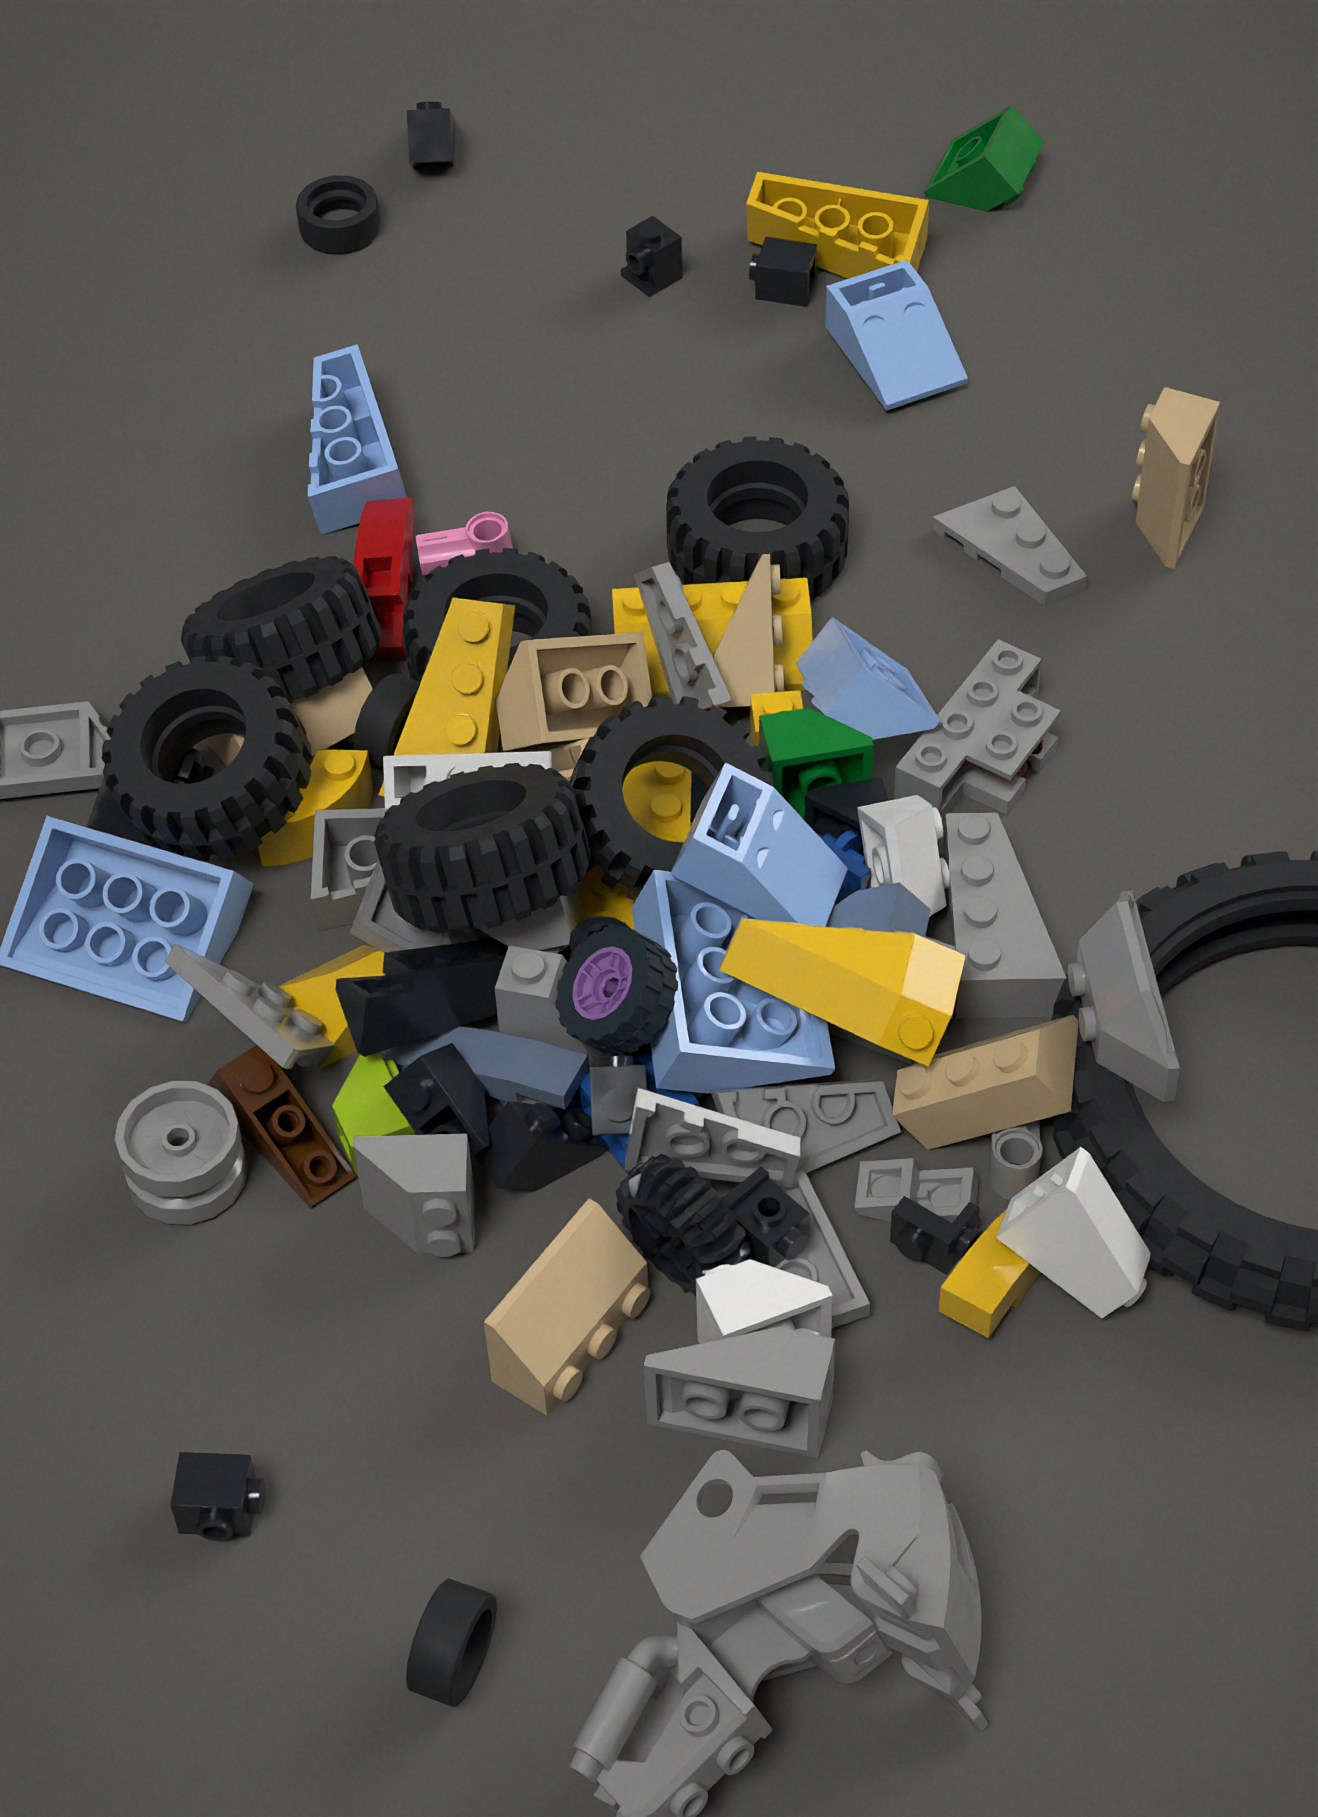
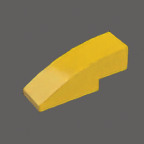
M1006 1210L976 1240L940 1288L939 1312L987 1338L991 1336L1010 1306L1017 1308L1041 1273L996 1238Z

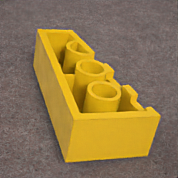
M461 598L452 599L394 755L497 753L500 726L496 699L507 675L515 605ZM384 781L378 794L380 796H384Z

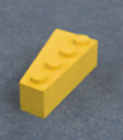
M757 172L746 203L747 236L749 241L763 245L765 237L817 244V267L847 279L908 260L917 272L928 238L929 200Z

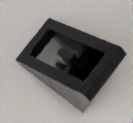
M882 778L810 789L805 795L804 821L821 837L829 833L838 839L843 833L850 830L862 837L857 807L889 801ZM862 842L861 850L859 853L865 857Z

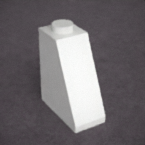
M1082 1147L1078 1148L1011 1198L996 1236L999 1241L1100 1318H1104L1122 1305L1129 1307L1139 1299L1147 1285V1280L1143 1277L1150 1260V1251L1090 1153Z

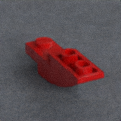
M413 497L366 501L359 522L353 565L359 571L382 631L379 647L375 650V654L371 659L406 656L403 635V613L408 601V584L412 583L415 507Z

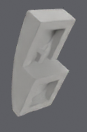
M914 1158L860 1161L854 1208L859 1215L891 1222L892 1210L903 1196H906L953 1223L968 1202L977 1204L979 1179L974 1167L919 1171Z

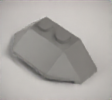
M1122 891L1079 939L1076 963H1069L1068 982L1071 995L1073 997L1080 996L1083 1008H1079L1080 1034L1083 1041H1091L1098 1064L1162 1102L1175 1101L1180 1073L1178 1057L1170 1034L1134 891Z

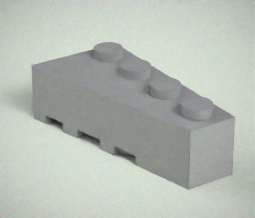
M946 813L943 858L949 870V887L946 889L949 943L955 946L956 951L965 955L954 1004L955 1019L1052 1017L1055 1001L1067 977L999 814Z

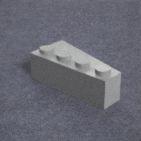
M388 809L315 810L311 903L318 931L354 923L378 860L374 845V835L380 819L384 818L385 812Z

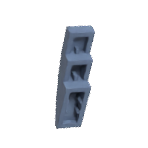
M460 1026L385 1050L381 1053L384 1062L393 1059L400 1073L419 1056L453 1043L483 1085L485 1095L505 1102H521L523 1097L526 1096L565 1110L589 1070L588 1055L533 1039Z

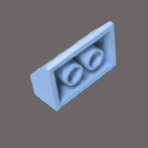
M831 617L796 662L805 679L802 682L803 687L814 695L811 702L824 715L872 737V740L934 729L940 722L937 714L908 669L833 617Z

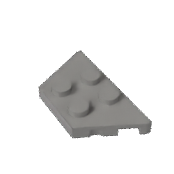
M89 701L0 711V799L100 788L104 778L103 769L105 766L101 759L102 746L105 740H110L111 738L106 732L107 727L101 724L100 716Z
M178 944L173 946L164 961L283 1068L291 1069L295 1062L302 1067L310 1066L311 1063L316 1065L323 1064L336 1046L319 1031L322 1023L317 1018L301 1009L291 1007L288 1004L291 996L272 983L264 981L260 985L244 975L223 967Z

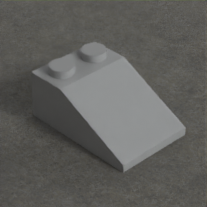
M775 1327L646 1355L644 1380L647 1425L819 1459L833 1400L835 1338L824 1337L811 1329L799 1328L788 1330Z

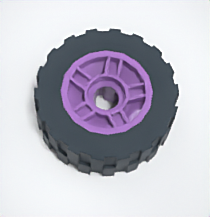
M609 926L603 928V931L599 933L594 932L587 937V940L582 945L579 944L573 951V956L569 962H566L562 970L564 972L557 985L558 999L555 1001L556 1010L559 1011L560 1015L558 1019L560 1024L567 1028L566 1032L570 1036L605 1054L610 1053L613 1056H622L625 1052L631 1054L639 1050L638 1047L648 1044L653 1040L656 1032L659 1029L662 1030L666 1024V1018L669 1012L673 1010L675 1004V992L678 991V981L676 980L677 967L671 961V954L666 949L626 926H619L618 928Z

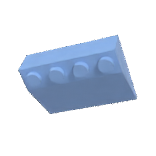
M46 816L0 947V966L187 1023L202 995L164 961L173 946L178 944L220 964L238 933L254 883L235 871Z
M653 870L631 907L634 930L666 949L671 954L670 959L676 964L678 971L676 973L678 991L675 992L673 1010L669 1012L666 1018L667 1022L662 1030L659 1029L654 1035V1039L650 1041L656 1088L708 1094L711 1093L710 1090L747 1088L831 1075L835 1070V1064L826 1020L719 970V966L740 919L756 918L670 875L671 872Z

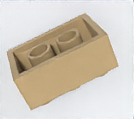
M1164 387L1156 405L1148 404L1143 414L1140 431L1147 433V436L1141 443L1136 459V467L1142 468V474H1139L1136 479L1131 500L1138 503L1135 523L1165 567L1175 569L1205 506L1220 402Z
M643 632L521 641L496 699L503 751L589 739L590 736L593 737L599 725L610 715L618 717L623 706L638 700L642 703L643 707H646L652 698Z
M362 667L354 673L345 675L343 680L335 685H328L318 690L319 693L307 698L304 696L291 703L307 732L306 737L311 744L313 758L310 764H308L309 766L312 764L317 750H332L330 746L344 738L347 739L349 744L353 743L355 726L361 708L373 690ZM226 733L215 735L205 740L225 765L228 766L239 753L245 735Z
M1074 1015L1066 1016L935 1054L929 1067L916 1062L897 1071L892 1116L927 1150L1070 1112L1079 1020Z
M590 1198L484 1321L491 1381L546 1416L549 1415L560 1400L566 1402L575 1394L582 1381L585 1369L595 1358L600 1360L606 1356L615 1342L617 1330L628 1317L636 1318L642 1312L650 1297L651 1291L648 1288L647 1262L602 1207Z

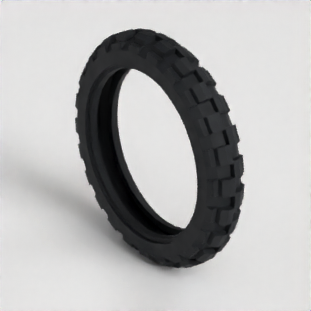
M1287 851L1246 855L1242 858L1240 867L1229 869L1224 862L1219 864L1216 862L1180 875L1177 878L1176 886L1173 888L1165 886L1162 889L1156 887L1137 899L1136 905L1160 996L1162 997L1176 983L1194 971L1236 953L1280 945H1318V851L1311 853L1310 860H1290ZM1068 974L1055 1001L1051 1021L1074 1015L1079 1020V1008H1083L1080 996L1073 997L1071 995ZM1078 1023L1071 1111L1051 1117L1054 1126L1053 1139L1062 1160L1080 1147L1090 1153L1149 1249L1150 1260L1148 1265L1162 1276L1170 1275L1172 1277L1174 1274H1177L1193 1284L1191 1293L1231 1312L1239 1304L1266 1313L1264 1323L1302 1331L1308 1330L1309 1323H1318V1230L1291 1225L1263 1216L1233 1202L1194 1176L1172 1155L1156 1135L1143 1113L1133 1084L1096 1062L1091 1041L1082 1040Z

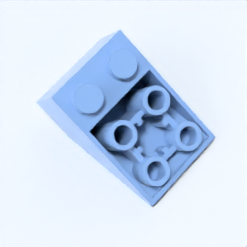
M908 260L826 286L825 327L886 411L968 383L966 372L931 292Z
M725 762L701 802L670 875L756 919L806 923L811 926L825 927L848 868L774 787Z

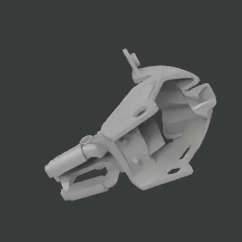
M719 1450L711 1455L640 1555L663 1605L677 1620V1635H652L646 1637L635 1645L627 1659L619 1658L572 1745V1749L576 1753L568 1768L575 1776L594 1786L598 1781L600 1786L593 1796L604 1807L616 1813V1817H696L707 1803V1791L725 1773L727 1775H734L741 1771L754 1754L753 1745L761 1737L765 1739L773 1731L753 1704L756 1689L761 1681L817 1666L838 1682L854 1683L862 1679L892 1655L893 1652L890 1648L902 1653L903 1667L913 1681L939 1693L979 1732H982L989 1725L982 1712L976 1706L983 1697L972 1684L976 1675L981 1643L982 1615L977 1572L965 1530L953 1503L947 1504L940 1484L943 1473L933 1457L923 1452H914L893 1461H883L865 1450L860 1453L864 1465L862 1467L827 1473L753 1477L731 1452ZM718 1484L729 1486L732 1489L733 1498L728 1510L718 1517H706L701 1514L700 1503L704 1493L709 1488ZM817 1492L816 1502L758 1505L762 1495ZM850 1535H859L853 1564L824 1563ZM817 1575L851 1577V1586L827 1584ZM676 1666L669 1671L666 1686L658 1699L650 1698L658 1684L654 1679L655 1674L663 1667Z

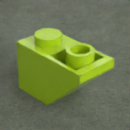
M380 1052L366 1057L359 1055L332 1105L337 1135L356 1178H358L353 1149V1137L415 1135V1131L383 1087L397 1076L399 1071L393 1059L384 1062Z

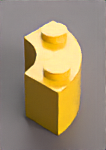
M317 750L312 764L309 766L312 770L309 785L306 789H299L303 796L299 807L295 813L288 811L284 817L287 823L276 834L270 831L260 838L263 844L259 845L258 849L262 866L291 864L313 857L315 810L369 808L374 789L368 750Z

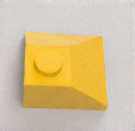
M362 945L278 986L291 996L288 1004L317 1018L322 1023L319 1031L336 1045L327 1061L323 1064H317L320 1069L357 1051L335 990L336 979L385 976L382 973L385 952L372 946Z

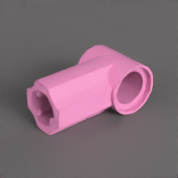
M496 512L477 514L468 521L464 528L416 535L422 575H428L429 572L439 565L442 568L448 566V561L451 558L461 554L466 558L475 555L476 550L489 548V552L492 553L502 552L503 548H513L508 522L504 516Z

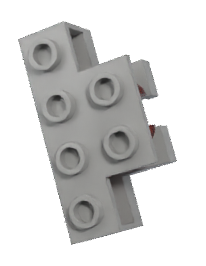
M998 639L938 713L937 716L940 719L938 725L934 729L925 730L896 766L894 799L918 795L932 804V808H937L941 821L944 820L946 813L951 811L962 795L1008 815L1025 793L1026 779L1020 777L1027 770L1025 761H1030L1031 769L1040 773L1057 751L1058 737L1048 733V731L1061 716V710L1037 700L1042 659Z

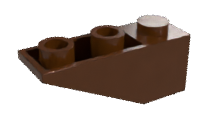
M255 1045L216 1071L208 1086L217 1089L232 1103L240 1132L309 1208L356 1177L279 1064L258 1045Z

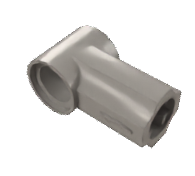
M1040 1120L991 1133L989 1183L992 1190L1004 1199L1011 1200L1013 1196L1039 1178L1043 1151L1040 1141Z

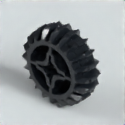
M662 1153L657 1157L652 1156L644 1163L640 1162L627 1173L628 1176L620 1182V1187L615 1191L618 1200L616 1203L617 1210L623 1216V1226L632 1235V1242L636 1243L643 1251V1258H648L658 1271H661L671 1282L678 1284L684 1293L692 1292L696 1296V1279L705 1276L713 1268L725 1264L733 1266L750 1259V1245L744 1239L746 1235L745 1229L735 1220L736 1212L728 1208L723 1201L724 1196L716 1193L711 1187L710 1180L704 1181L698 1175L695 1168L691 1166L686 1168L682 1160L676 1157L670 1158Z

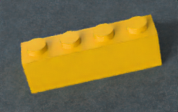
M807 578L780 579V595H771L772 615L781 614L782 644L773 645L774 665L783 664L784 691L806 690L802 685L805 679L796 662L813 642ZM748 581L682 585L684 595L712 656ZM612 589L614 634L643 632L652 696L668 695L671 698L639 589Z

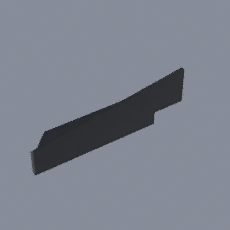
M492 938L385 952L382 971L385 976L336 979L335 990L358 1053L366 1057L497 1015L495 986L508 946ZM567 946L556 954H562L566 961L569 962L571 949Z

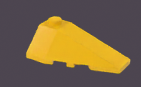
M741 918L719 966V970L876 1045L929 1067L952 1017L965 955L914 932L895 931L894 933L863 930V928L854 927L835 928L811 926L806 923Z

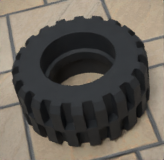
M756 436L743 437L742 442L732 443L731 440L720 442L715 446L716 449L712 451L706 448L693 457V464L687 462L676 474V479L670 484L667 492L666 526L668 559L683 585L749 581L762 554H770V565H780V579L807 578L810 601L812 600V594L821 595L832 585V580H835L840 575L848 552V491L844 488V481L834 468H830V463L818 453L812 456L806 446L796 442L793 446L784 444V440L781 438L769 437V441L756 440ZM761 518L778 521L787 526L766 532H748L732 528L728 525L741 520Z
M489 548L476 550L475 555L465 558L461 554L451 558L448 561V566L444 568L440 565L437 566L426 576V582L421 581L410 595L411 599L405 605L403 613V635L409 677L420 683L453 598L515 605L512 631L531 636L532 638L529 640L592 636L590 606L588 598L583 595V588L573 576H568L567 570L554 561L547 564L542 555L530 551L527 555L518 554V550L513 548H503L502 552L492 553L489 552ZM519 645L510 647L507 672Z
M317 556L307 558L305 561L297 562L295 560L284 563L283 566L274 569H266L258 572L259 574L249 579L244 578L234 583V586L227 590L219 591L212 596L211 600L203 602L195 608L194 614H189L181 633V642L190 663H192L193 657L210 656L213 662H217L219 656L239 659L242 665L244 663H252L263 669L267 677H272L277 682L291 704L296 699L304 696L307 698L319 693L318 690L328 685H335L342 681L345 675L354 673L361 668L363 661L370 660L375 654V650L379 647L382 631L356 567L343 558L338 559L336 556H326L323 559Z
M210 656L193 657L190 664L182 665L180 661L165 666V673L156 678L151 674L140 682L142 688L135 695L129 692L120 704L122 709L120 716L113 715L106 731L111 739L105 740L102 746L101 759L105 763L103 775L106 785L133 826L138 830L143 839L153 847H160L161 850L182 856L186 853L188 858L198 861H209L212 854H217L220 860L237 856L236 850L245 846L252 850L263 844L260 838L270 831L276 834L287 823L284 817L288 811L295 813L303 800L299 789H306L309 785L312 770L308 764H310L313 758L311 744L306 737L307 732L281 687L272 677H267L263 669L252 663H244L242 665L239 659L219 656L218 661L213 662ZM236 733L245 735L243 745L237 756L225 769L215 776L191 784L171 783L176 765L184 754L197 743L219 734Z
M668 695L652 696L646 707H643L642 703L638 700L625 705L618 717L610 715L599 725L593 737L590 736L573 770L569 782L575 791L591 851L588 868L592 869L598 865L605 872L600 881L612 890L617 883L628 887L630 890L627 898L636 901L653 870L672 871L684 843L664 840L648 833L629 813L624 801L622 787L626 776L634 767L655 761L675 763L695 773L707 788L710 789L726 762L774 787L772 773L768 771L762 772L761 770L762 765L767 759L761 746L755 745L750 747L746 742L750 731L740 721L734 727L723 720L727 711L714 704L708 712L697 708L699 702L697 698L682 696L679 704H670V697Z
M508 763L503 767H493L490 765L479 767L477 771L464 773L462 771L450 775V778L443 781H433L426 784L422 790L416 793L411 792L401 798L399 805H392L385 812L384 818L380 819L374 835V845L394 911L412 926L421 930L429 928L436 933H446L448 930H456L458 933L473 932L474 928L480 927L490 929L502 926L503 922L516 919L519 921L531 916V912L540 908L545 910L554 905L558 897L561 895L567 896L575 889L577 882L583 880L591 859L590 847L572 784L558 771L552 768L545 769L542 765L538 764L521 766L519 763Z

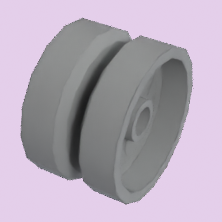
M170 1081L150 1087L130 1101L119 1117L115 1143L132 1201L146 1216L166 1224L192 1225L214 1218L234 1203L245 1186L248 1164L241 1142L239 1124L232 1103L217 1089L197 1081Z

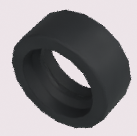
M343 175L320 178L308 184L297 198L296 213L300 234L303 241L315 250L335 254L356 251L370 244L379 233L381 220L378 197L374 188L362 179ZM338 208L352 209L359 212L350 218L342 220H325L317 217L326 211Z
M390 674L380 680L368 695L356 722L353 742L355 750H368L371 766L384 771L383 756L394 755L420 682L402 674Z
M447 1578L437 1587L425 1608L412 1642L406 1670V1684L409 1691L453 1707H457L466 1698L480 1672L491 1642L497 1613V1601L494 1594Z

